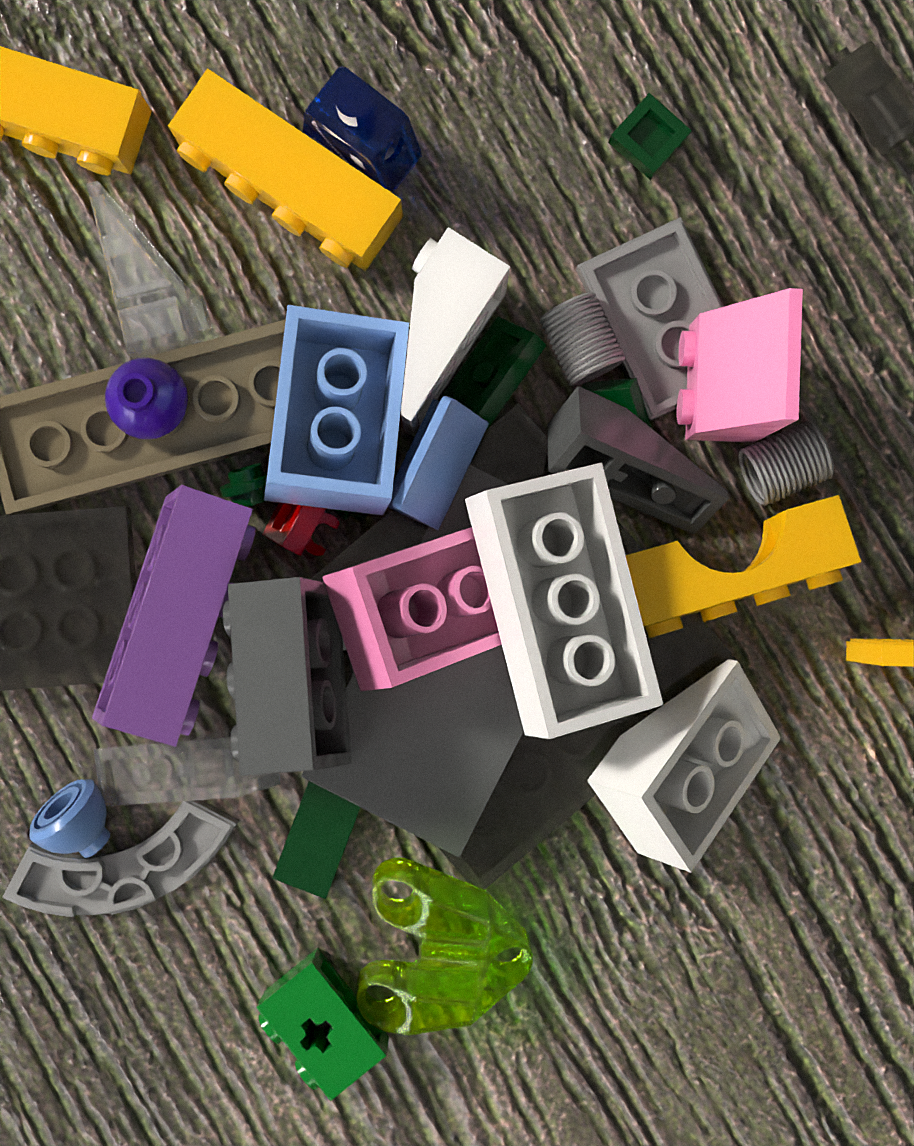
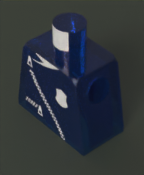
M340 66L304 112V134L391 193L395 192L422 157L411 121L405 112L347 67ZM389 147H393L395 151L385 160Z

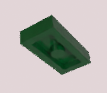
M497 317L438 401L443 396L457 400L489 423L488 429L547 345L534 332Z

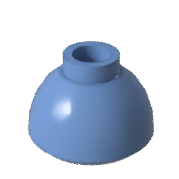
M91 779L76 780L56 792L33 818L30 825V840L50 852L60 854L79 852L84 858L91 857L101 850L109 840L110 832L105 828L107 816L105 799L96 783Z

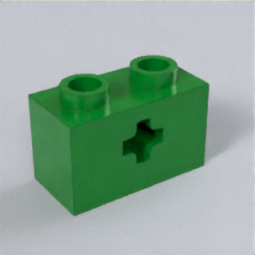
M316 948L263 992L256 1007L260 1012L258 1016L259 1023L267 1036L276 1044L284 1042L297 1059L295 1067L303 1081L313 1090L320 1088L330 1101L387 1055L389 1036L319 948ZM311 1020L317 1025L327 1021L330 1024L329 1032L327 1033L323 1028L316 1029L313 1032L309 1029Z

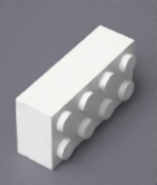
M602 462L489 489L466 498L465 502L525 735L552 739L662 706L663 701Z

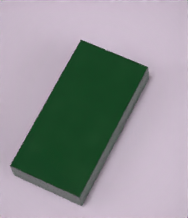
M308 781L272 879L326 899L361 807Z

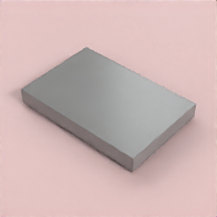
M681 217L577 265L576 268L586 293H595V298L599 299V306L603 307L604 317H607L606 322L610 323L611 332L615 333L614 337L618 338L617 343H620L619 348L624 351L623 355L626 358L620 365L627 379L637 378L649 422L676 410L680 389H687L688 367L679 365L681 332L689 331V325L700 313L723 307Z

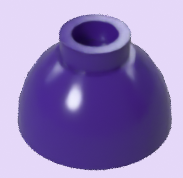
M142 357L127 361L114 371L107 383L105 390L107 412L115 425L129 436L138 439H156L165 436L179 425L186 413L188 393L185 382L171 365L161 360Z

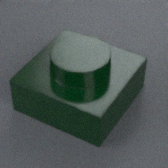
M648 93L611 134L608 143L651 180L687 141L692 130L652 94Z

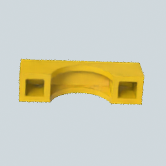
M839 495L787 509L763 522V535L758 553L751 564L742 572L726 573L710 569L691 557L678 541L625 555L643 626L646 628L649 638L682 629L683 624L680 617L700 612L703 622L736 613L738 611L735 601L750 596L754 597L756 606L789 597L791 594L788 585L806 580L809 591L843 581L840 570L861 562Z

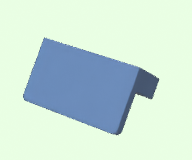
M443 396L440 401L433 399L393 482L392 499L388 508L439 530L489 423L453 398Z

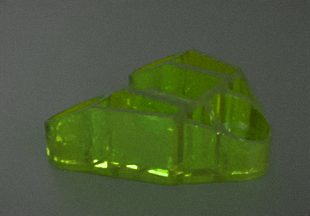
M403 857L390 858L382 862L375 869L372 876V903L377 914L393 927L420 937L418 960H415V962L375 960L367 964L360 971L357 978V1007L363 1018L370 1025L381 1031L409 1036L471 1026L528 975L533 964L530 937L526 929L486 890ZM393 880L408 885L414 891L406 898L393 899L384 894L382 886L387 881ZM509 948H522L520 955L511 961L501 962L494 959L502 951ZM379 985L387 987L395 992L396 995L387 1000H378L368 994L367 988Z

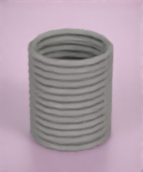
M592 292L575 296L555 306L541 316L539 322L543 324L544 334L548 335L549 344L553 345L554 354L558 355L557 360L560 361L559 365L563 366L562 370L565 371L564 375L567 376L566 380L570 381V386H578L584 382L591 381L616 368L626 358L623 355L624 351L619 348L618 338H615V333L611 332L610 323L606 322L607 317H604L603 307L599 306V299L595 298L596 294Z
M809 421L741 448L739 451V465L746 485L755 500L763 506L779 501L780 498L784 499L785 496L788 497L796 492H801V489L806 490V488H810L812 485L814 486L817 483L831 479L834 473V463L828 444L816 425Z

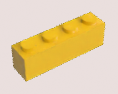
M0 46V141H2L3 135L22 140L23 147L47 158H56L58 152L76 157V162L80 166L101 175H111L112 169L132 174L152 112L139 89Z
M208 68L168 125L179 144L176 151L185 161L204 173L209 166L227 178L224 185L236 196L249 204H253L256 199H259L275 210L271 216L277 223L296 236H301L304 230L322 242L319 247L321 252L344 268H348L352 262L366 271L403 217L402 201L399 197Z

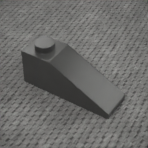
M580 386L574 390L547 424L549 472L556 474L602 462L611 499L689 533L695 534L729 499L728 491L630 410Z

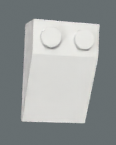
M449 227L439 242L432 238L426 242L412 267V270L418 274L414 281L401 418L405 431L414 437L432 400L440 398L506 295L510 266Z
M728 659L620 735L587 781L638 854L691 873L781 737L739 662Z

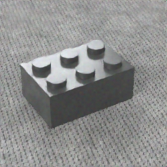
M303 577L228 584L229 600L225 602L223 607V624L227 635L231 637L233 662L229 664L227 669V687L230 696L235 699L237 725L233 727L231 732V751L234 759L239 762L240 776L312 771L351 764L343 639L325 584Z

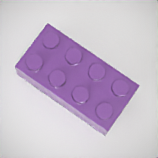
M184 485L179 486L165 497L92 719L101 726L175 747L180 734L189 736L196 721L200 704L199 700L192 699L199 675L205 677L209 675L217 655L218 642L211 640L217 618H223V607L225 602L229 600L228 584H235L229 582L236 559L245 561L254 540L256 528L248 525L253 509Z

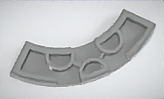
M189 794L184 798L175 814L158 832L139 844L121 851L84 858L82 855L50 852L34 843L28 847L2 898L35 911L66 917L107 913L113 915L133 910L156 901L193 878L214 858L229 839L240 820Z

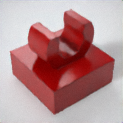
M278 503L262 535L299 556L302 555L304 550L316 556H323L326 549L312 540L311 536L314 530L321 523L337 529L340 523L335 516L325 512L326 508Z

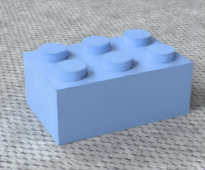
M287 305L264 501L384 515L392 499L409 322Z

